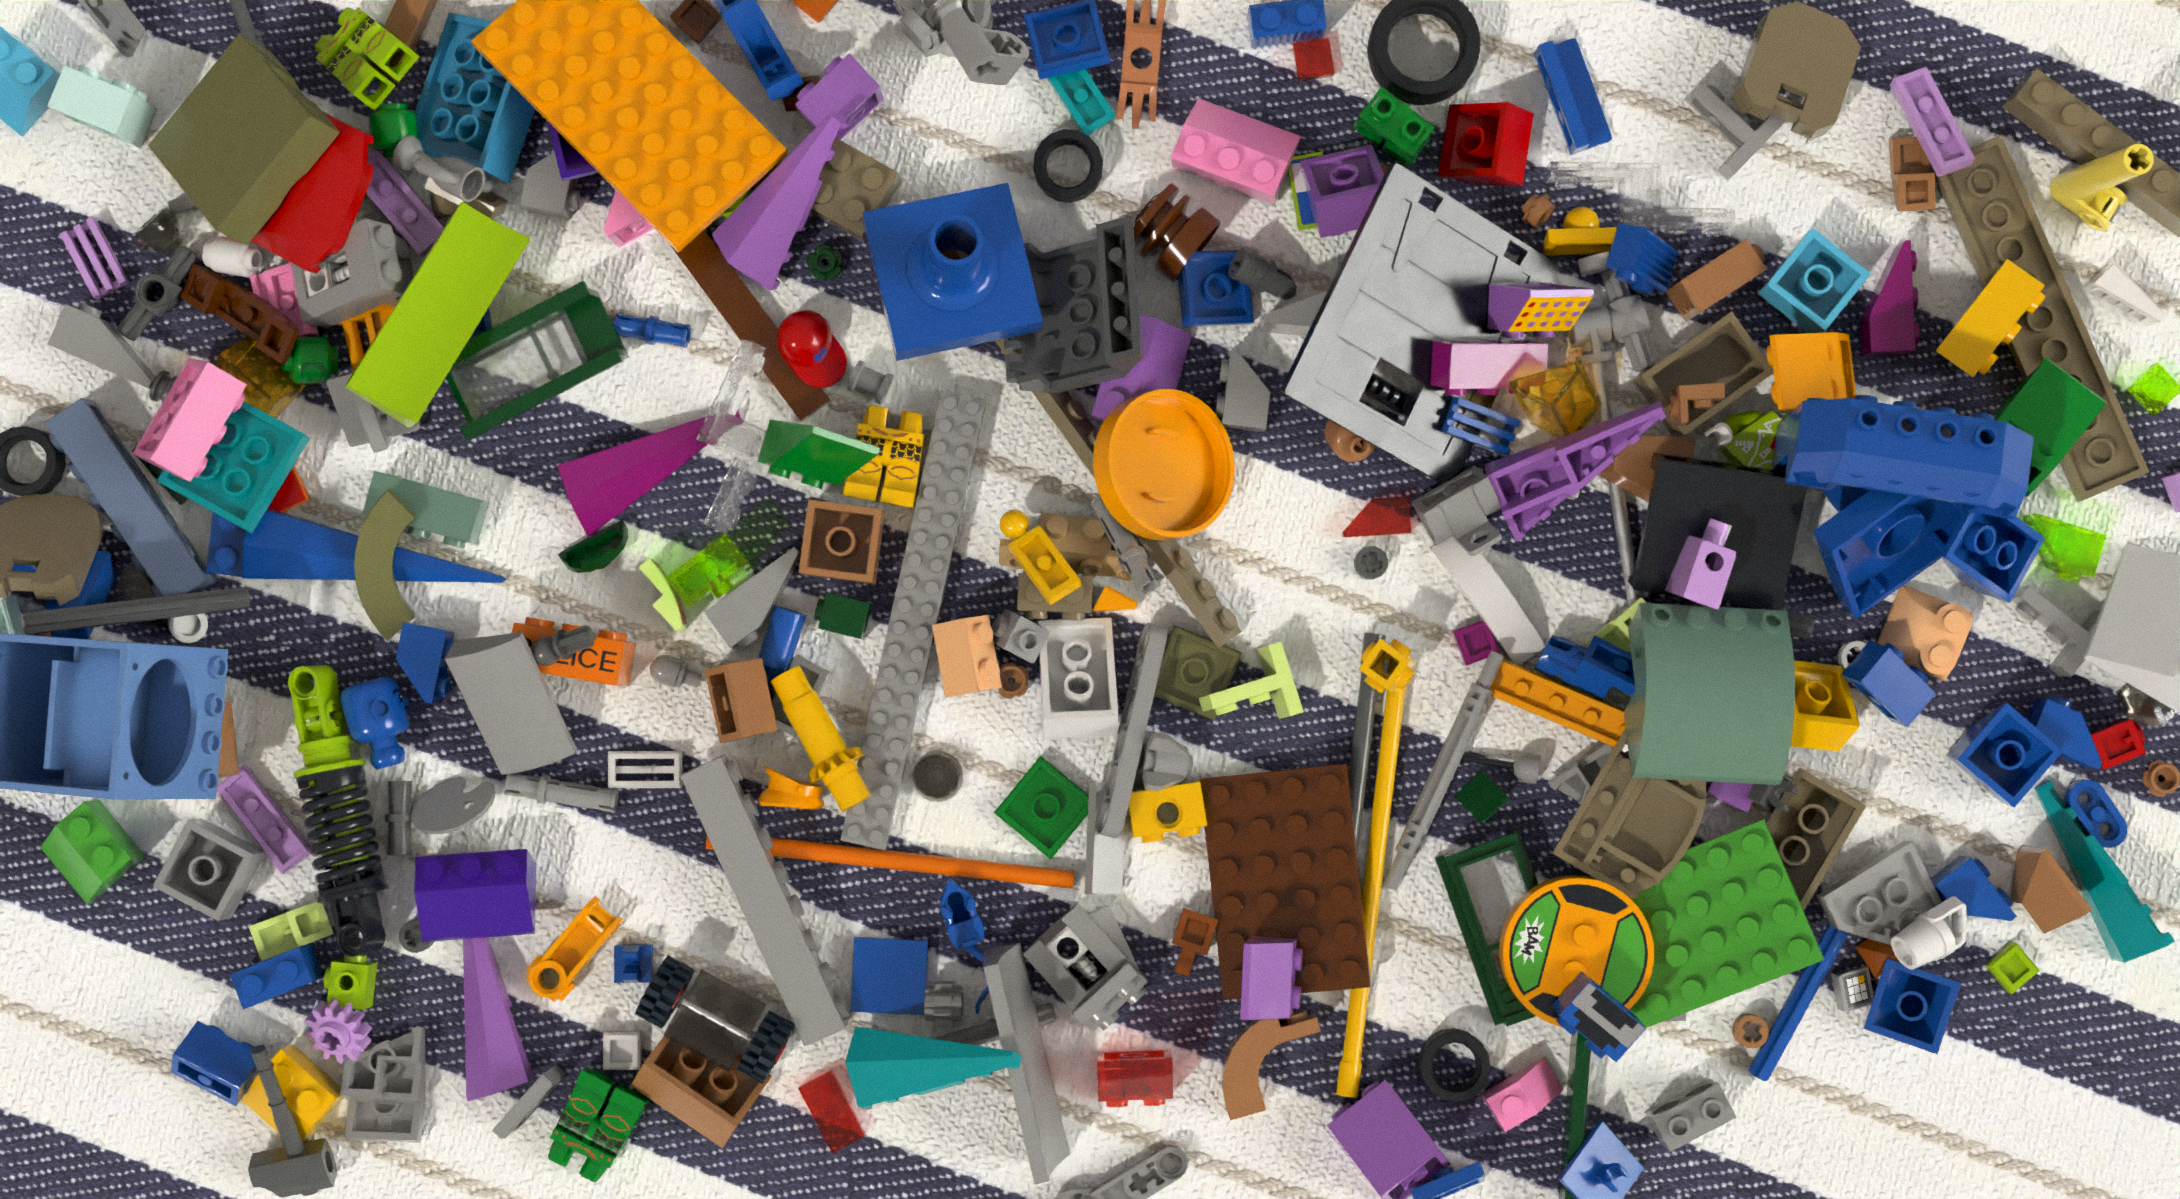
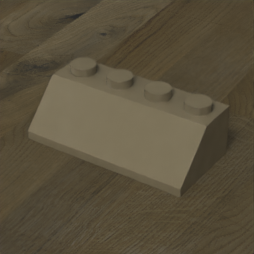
M1799 768L1790 782L1798 789L1797 795L1786 791L1780 799L1781 802L1789 807L1788 812H1781L1775 808L1766 824L1802 908L1805 910L1866 806Z

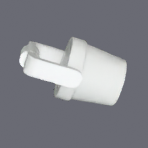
M1953 896L1914 918L1910 925L1891 939L1892 950L1899 962L1906 968L1914 970L1932 961L1943 959L1961 947L1966 941V905ZM1950 914L1952 919V931L1947 925V923L1943 920Z

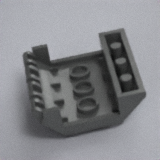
M1131 216L1097 224V239L1045 253L1040 252L1031 243L1024 244L1043 325L1041 331L1004 338L1005 352L1017 353L1005 356L1007 383H1017L1021 391L1061 393L1123 378L1143 357L1134 226Z

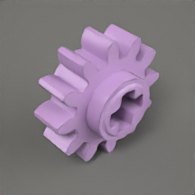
M333 998L328 1005L321 1001L304 1021L309 1026L304 1036L315 1039L311 1049L317 1050L320 1048L324 1051L323 1057L326 1060L331 1055H336V1059L340 1064L347 1057L355 1061L371 1042L367 1034L372 1029V1026L361 1023L365 1013L358 1012L356 1014L352 1011L353 1005L351 1002H348L342 1008L336 998Z

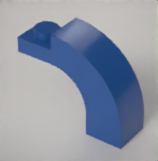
M713 0L771 101L791 95L798 86L804 84L756 0Z

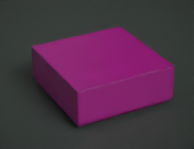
M1483 620L1452 631L1464 666L1488 658L1491 650L1501 653L1495 636Z

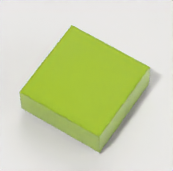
M2011 941L1984 964L2009 994H2013L2040 971L2014 941Z

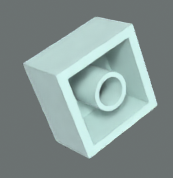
M80 64L78 70L64 65L47 107L76 123L141 148L157 110L156 107L146 102L148 95L121 80L114 78L112 81L101 76V73Z

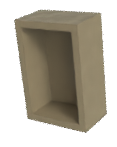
M1730 312L1633 381L1649 404L1661 402L1666 415L1662 422L1671 435L1683 437L1772 375L1774 371L1733 312ZM1724 383L1725 398L1714 402V408L1694 410L1691 403H1688L1689 423L1683 426H1674V418H1669L1667 412V397L1672 395L1673 388L1679 385Z

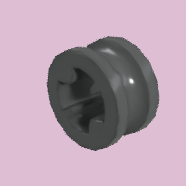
M162 370L151 385L150 399L155 402L159 400L163 402L178 376L176 375L171 378L170 372Z
M1368 546L1361 549L1354 559L1356 573L1367 580L1381 577L1388 567L1386 553L1376 546ZM1368 553L1376 554L1375 560L1381 562L1379 570L1377 568L1373 569L1374 573L1366 572V566L1361 564L1363 556L1365 558L1369 557Z
M419 918L406 922L399 931L400 944L405 950L412 953L427 950L434 943V941H420L415 945L411 942L414 938H409V931L415 930L420 926Z

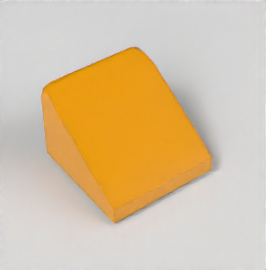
M1107 586L1104 587L1092 611L1135 610L1138 604L1137 601Z

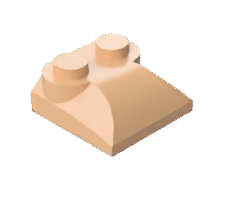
M1903 585L1898 589L1877 643L1883 646L1886 643L1892 644L1905 655L1902 661L1908 667L1912 665L1930 677L1945 681L1955 667L1971 629L1973 613L1959 604L1948 603Z

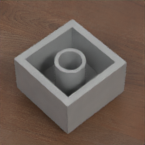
M202 818L187 820L153 887L217 921L232 918L266 853Z

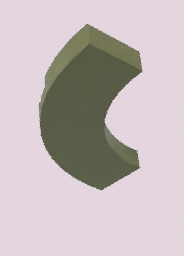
M390 488L379 497L363 523L357 541L354 561L355 581L363 608L373 625L387 641L402 629L403 623H408L415 617V612L404 600L393 573V557L398 539L407 525L415 518L416 513Z

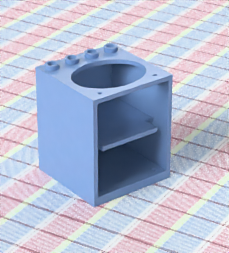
M0 633V789L112 800L216 799L219 783V757L222 746V720L225 709L224 696L226 674L228 671V649Z

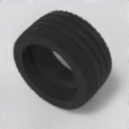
M1392 0L1381 10L1371 29L1367 47L1369 66L1379 86H1382L1397 99L1401 100V102L1414 105H1431L1441 102L1456 94L1466 84L1477 65L1480 54V33L1476 20L1469 11V8L1459 0ZM1413 14L1433 15L1445 21L1455 32L1459 42V58L1454 68L1443 78L1435 81H1416L1402 74L1391 62L1388 53V37L1393 27L1404 17Z

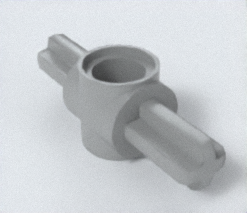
M1607 269L1601 273V278L1610 301L1606 308L1611 320L1612 336L1615 341L1617 340L1619 343L1625 344L1633 370L1636 372L1648 370L1654 366L1655 362L1645 336L1650 331L1651 326L1643 301L1636 295L1631 296L1627 283L1616 280V273Z

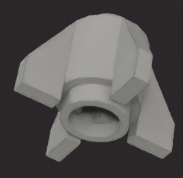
M1146 731L1133 787H1145V790L1161 791L1177 783H1182L1186 776H1190L1193 769V757L1189 754L1187 747L1182 746L1166 733Z

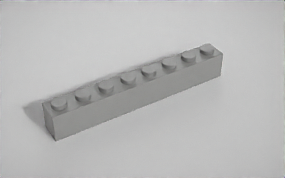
M724 754L684 772L680 777L804 1047L844 1030L848 1024L847 1017L851 1015L850 1009L843 995L837 997L831 984L835 982L834 974L828 962L822 963L816 950L820 948L819 941L813 929H806L801 919V916L805 913L796 894L791 896L785 884V882L789 881L787 871L781 861L775 862L770 851V848H773L774 845L766 827L760 828L754 815L758 814V809L751 794L745 795L739 781L743 780L738 764L734 759L729 761L727 755Z

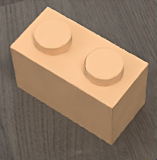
M989 615L962 618L932 625L945 698L1002 688Z

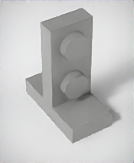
M1702 81L1684 99L1737 149L1717 170L1727 180L1735 175L1786 122V120L1770 115L1754 131L1750 127V120L1744 114L1742 116L1739 110L1733 111L1723 102L1724 96L1716 87L1710 84L1706 86Z
M2030 585L2018 587L2011 600L2017 605L2015 610L2025 619L2031 622L2037 620L2047 628L2044 633L2051 640L2060 645L2066 644L2049 668L2059 676H2073L2085 661L2083 657L2101 609L2093 610L2082 626H2080Z

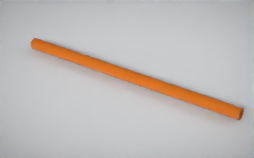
M707 836L706 849L714 850ZM771 838L774 847L770 848V851L774 857L1073 889L1075 870Z

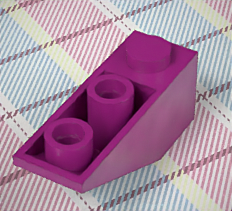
M1905 240L1894 247L1860 319L1861 357L1907 355L1916 351L1915 345L1919 344L1920 328L1918 323H1914V309L1918 306L1917 287H1913L1912 272H1915L1917 267V256L1915 250H1911V240Z

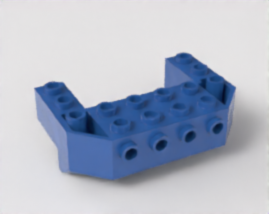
M1856 395L1854 398L1827 400L1808 398L1806 401H1802L1777 426L1772 469L1786 471V484L1831 490L1839 484L1966 504L1970 513L2015 519L2028 490L2034 437L2007 422L1995 421L1993 415L1986 413H1973L1970 417L1956 415L1954 409L1947 407H1934L1931 410L1918 409L1917 404L1908 401H1895L1893 405L1879 403L1877 397L1870 395Z

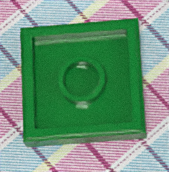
M1040 756L994 813L1049 859H1052L1088 815L1089 795L1045 758Z

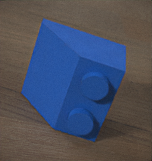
M2004 702L1972 725L1946 756L2000 802L2015 808L2064 750L2007 702Z

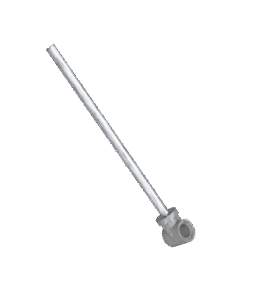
M1600 306L1585 309L1572 329L1567 331L1572 348L1581 347L1582 356L1575 357L1576 366H1588L1597 423L1612 418L1602 364L1613 360L1612 351H1604L1603 343L1611 341L1612 327L1607 308ZM1607 481L1629 606L1641 596L1637 594V590H1634L1628 582V577L1634 576L1636 560L1624 489Z

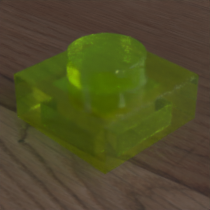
M2155 363L2135 380L2127 390L2153 416L2158 414L2180 393V385L2159 363Z

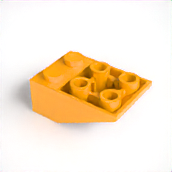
M1828 332L1769 335L1770 345L1767 346V360L1769 365L1773 367L1775 382L1771 385V395L1773 402L1778 405V410L1792 412L1802 401H1806L1808 398L1827 400L1854 398L1856 396L1849 334Z

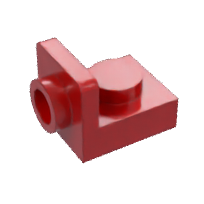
M2119 718L2114 720L2113 724L2090 733L2102 762L2100 769L2105 770L2146 754L2143 743H2145L2144 733L2141 727L2134 723L2133 719Z

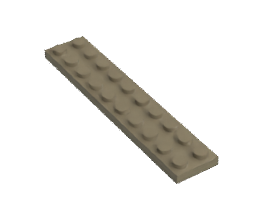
M1999 135L1971 147L1970 149L1975 157L1971 166L1937 177L1935 173V180L1983 289L2007 259L2045 285L2040 292L2046 295V298L2033 314L2027 311L2022 314L2016 322L2022 328L2008 345L2023 380L2047 357L2107 401L2105 407L2059 462L2076 501L2086 500L2149 473L2002 136ZM1930 165L1931 171L1935 172L1932 165Z

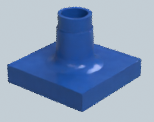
M1008 183L863 212V226L896 361L1041 331L1043 319ZM955 249L969 256L964 259L953 260L943 256L940 252Z
M1839 484L1831 490L1821 489L1838 513L1813 530V534L1837 600L1854 619H1857L1941 559L1940 554L1967 505Z

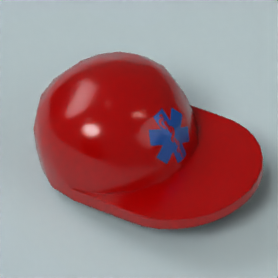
M798 310L789 314L782 321L776 335L777 347L796 376L803 383L814 388H827L839 382L846 371L847 358L844 349L832 334L827 320L820 313L812 310Z

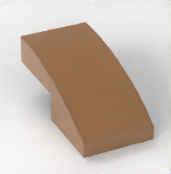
M1917 137L1889 139L1891 178L1897 212L1936 209L1935 172H1930V162Z

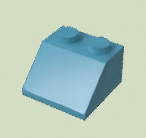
M0 26V119L23 137L48 108V102L61 73L16 35Z

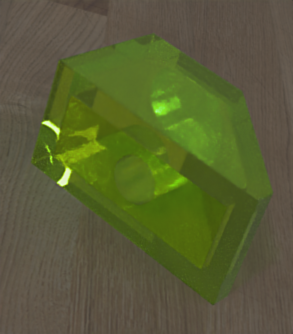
M2037 513L2023 516L2022 521L2045 537L2038 554L2047 569L2058 572L2057 578L2072 583H2079L2080 579L2094 578L2107 535Z

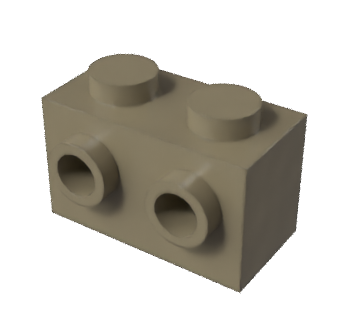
M1018 573L1017 611L1025 612L1026 619H1047V613H1062V620L1084 621V614H1092L1093 576L1077 575L1081 581V587L1054 604L1049 605L1026 573Z

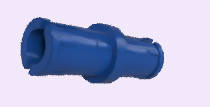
M619 312L614 320V327L619 336L644 340L648 345L664 343L687 348L690 342L691 325L666 322L653 315L646 318Z

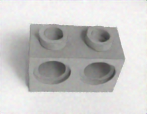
M1708 1079L1645 1112L1661 1145L1670 1152L1737 1118L1720 1084L1712 1079Z

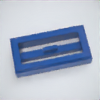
M1454 396L1442 431L1509 456L1511 448H1508L1510 441L1514 442L1516 434H1513L1515 427L1519 428L1521 421ZM1459 407L1506 424L1504 430L1458 413ZM1454 421L1462 422L1501 437L1498 444L1453 427Z

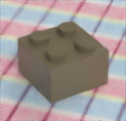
M835 137L831 147L835 153L832 160L825 162L819 179L823 182L810 213L866 243L863 212L885 208L901 179L897 171Z

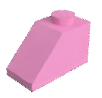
M1542 1057L1482 1092L1481 1095L1498 1125L1507 1132L1539 1113L1564 1089L1546 1058Z

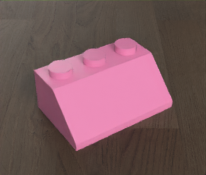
M1198 98L1182 127L1171 155V163L1173 168L1275 205L1301 136Z
M188 358L132 454L180 479L191 482L193 477H198L205 469L208 458L205 456L212 444L217 445L223 438L227 429L224 423L230 413H235L244 402L245 394L243 391L247 384L207 361Z

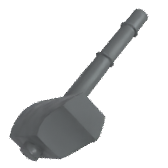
M264 1045L251 1049V1055L256 1066L255 1071L260 1076L269 1100L268 1106L271 1107L274 1122L284 1147L252 1153L248 1166L252 1186L267 1189L280 1198L297 1194L309 1196L321 1189L334 1187L337 1167L326 1138L308 1142L302 1141L293 1114L273 1068L274 1063L271 1062L266 1047Z

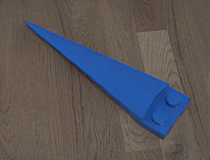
M267 508L251 534L213 513L206 572L246 579L355 580L354 561L359 535L271 508ZM396 546L393 573L396 581L502 583L506 581V578L502 575Z

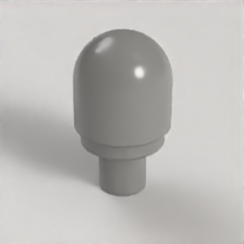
M670 655L657 656L650 665L652 678L656 682L672 688H680L682 683L698 688L702 674L688 670V663H685L684 660Z

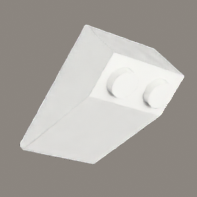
M1087 618L1084 621L1062 619L1038 620V625L1049 631V636L1039 653L1043 739L1117 736L1118 702L1112 618Z

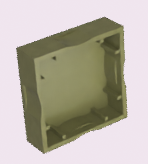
M239 33L148 146L216 231L244 245H248L281 205L291 187L311 169L340 132L321 109L301 93L295 79L270 50Z

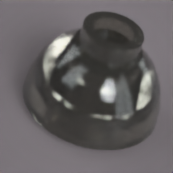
M171 207L160 209L132 235V242L143 250L163 252L166 256H169L183 243V240L179 237L180 225L175 212Z
M928 752L918 759L913 768V785L918 794L928 801H947L953 798L962 786L963 770L961 764L953 755L947 752Z

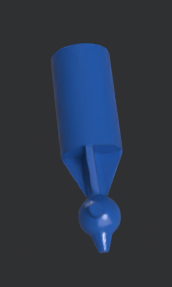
M775 605L758 658H762L764 670L767 674L771 703L773 694L770 690L773 686L770 681L789 670L807 617L805 614Z

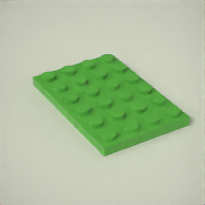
M1764 819L1688 848L1682 859L1657 885L1655 884L1637 893L1640 896L1632 899L1643 913L1651 930L1654 943V964L1649 983L1640 999L1629 1009L1639 1017L1646 1028L1824 960V956Z

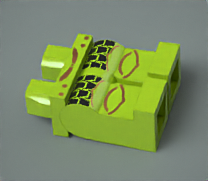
M346 7L338 17V23L342 27L333 37L329 34L323 35L315 44V48L319 53L316 59L325 65L355 97L375 111L396 85L374 67L372 62L399 82L420 56L359 7L356 10ZM404 51L401 63L398 66L390 67L392 56L396 52ZM380 79V87L377 92L367 95L368 85L373 80Z

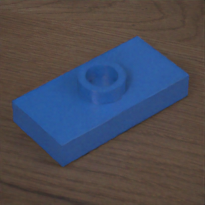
M1479 1161L1455 1172L1453 1167H1448L1433 1174V1181L1410 1190L1413 1199H1443L1483 1182L1485 1173Z

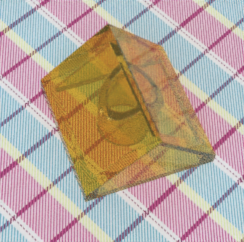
M246 336L221 352L214 366L247 384L243 391L245 394L244 402L277 419L307 384L293 382L289 371L282 370V364L256 348L257 342Z
M1581 360L1509 381V386L1529 422L1557 438L1584 429L1602 405L1601 397Z

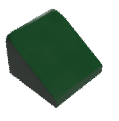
M1479 771L1454 796L1482 824L1509 799L1482 771Z

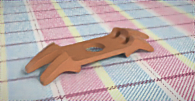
M1127 0L1122 75L1116 119L1123 120L1127 92H1133L1132 129L1139 128L1144 94H1149V122H1156L1157 84L1166 0H1159L1156 25L1150 24L1151 0H1142L1139 23H1133L1134 0ZM1143 48L1151 53L1152 62L1147 68L1138 69L1131 63V54L1136 49Z

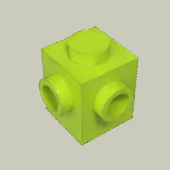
M365 954L355 957L344 955V959L332 961L331 967H327L324 975V988L328 989L327 1005L333 998H336L342 1008L348 1002H351L353 1009L365 1010L372 1007L378 962L366 961L367 955Z

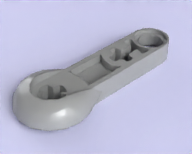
M1166 1145L1097 1187L1070 1189L1059 1193L1054 1199H1147L1180 1179L1186 1173L1188 1160L1185 1153L1179 1147ZM1169 1152L1176 1153L1181 1158V1166L1174 1173H1167L1160 1166L1161 1158ZM1153 1162L1157 1173L1163 1180L1156 1183V1179L1153 1176L1146 1180V1189L1140 1192L1137 1187L1131 1189L1129 1185L1133 1183L1132 1175L1137 1172L1141 1177L1149 1174L1151 1170L1146 1165Z

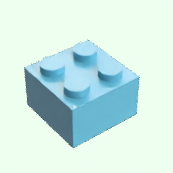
M1811 228L1794 246L1757 294L1807 333H1823L1871 273L1814 228Z

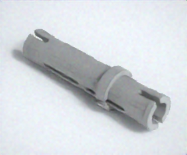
M1097 496L1090 505L1119 556L1118 563L1121 569L1127 571L1138 594L1143 595L1144 592L1148 594L1154 591L1159 586V581L1146 560L1148 555L1144 547L1138 545L1132 532L1123 527L1111 515L1101 496Z
M520 773L507 774L504 786L505 795L535 799L539 804H545L546 801L611 813H615L619 798L618 789L551 779L550 775L542 774L541 777Z

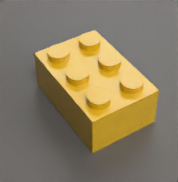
M2007 259L1937 348L1936 352L1971 377H1974L1977 372L1985 375L1998 359V356L1993 353L2001 341L2009 345L2022 328V326L2016 323L2025 311L2033 314L2046 298V295L2040 292L2045 285Z

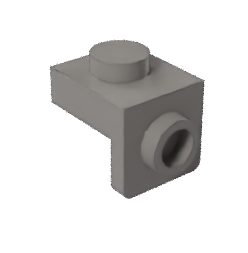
M1006 608L994 620L991 626L995 645L1030 663L1036 661L1049 636L1047 629Z

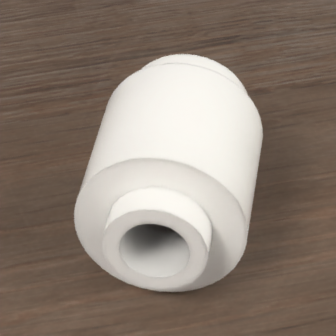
M218 236L215 239H209L205 243L202 252L205 266L211 268L216 273L251 277L260 268L262 263V254L257 244L250 241L248 245H244L230 237Z

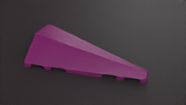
M734 407L557 465L568 499L586 535H594L598 532V529L612 518L617 517L634 501L647 494L682 467L705 446H709L727 429L740 422L742 419L738 408Z

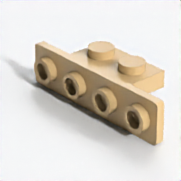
M1041 512L1039 525L1075 573L1091 575L1093 577H1117L1121 580L1131 581L1127 571L1121 569L1118 563L1119 556L1117 552L1111 550V542L1099 518ZM1001 539L999 564L1013 569H1023L1009 551L1008 544L1014 540Z

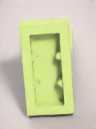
M1282 641L1257 649L1265 673L1264 678L1200 697L1199 701L1202 711L1215 709L1218 716L1237 710L1236 702L1249 699L1250 705L1273 699L1279 719L1304 712Z

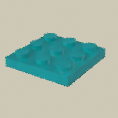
M243 402L235 413H230L224 423L227 426L226 432L217 445L212 444L205 456L208 458L207 465L198 477H193L191 482L163 470L157 481L252 534L310 438L256 407Z

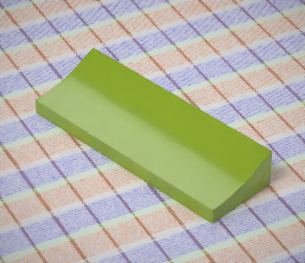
M462 201L457 206L344 387L408 428L418 423L531 238L494 221Z

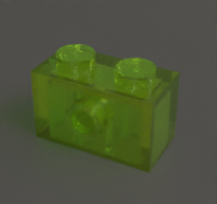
M725 533L667 575L666 579L685 605L694 609L711 595H714L717 599L734 587L731 581L751 567L752 563L733 537Z

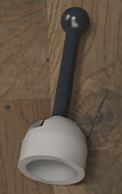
M1463 754L1460 763L1464 761L1512 769L1518 780L1536 784L1541 755L1523 754L1514 762Z

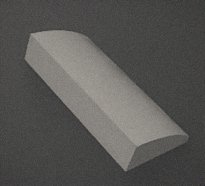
M523 632L454 641L445 657V661L501 775L539 768L575 754L577 750L575 743Z

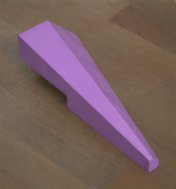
M1655 402L1485 464L1486 476L1499 499L1502 514L1516 542L1524 538L1526 532L1541 519L1544 521L1549 517L1552 510L1568 496L1572 497L1613 463L1615 457L1630 444L1634 445L1639 441L1641 435L1658 420L1662 421L1665 419L1666 415L1661 402Z
M488 937L463 939L467 1102L496 1094L526 1083L534 1078L510 1011L512 1004Z

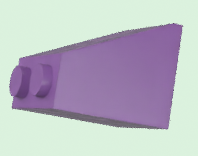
M1386 1080L1380 1084L1375 1082L1369 1085L1361 1093L1362 1098L1351 1107L1350 1105H1345L1338 1109L1331 1117L1333 1121L1327 1125L1382 1199H1407L1411 1196L1410 1190L1428 1183L1433 1179V1174L1451 1165Z

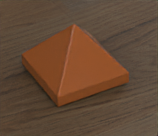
M1865 939L1855 945L1874 978L1882 974L1887 958L1899 962L1890 945L1870 939Z

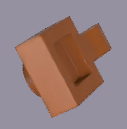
M1182 908L1172 940V944L1182 947L1174 972L1189 977L1196 952L1208 954L1218 919Z

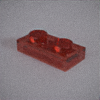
M832 1069L798 1087L832 1154L866 1136Z

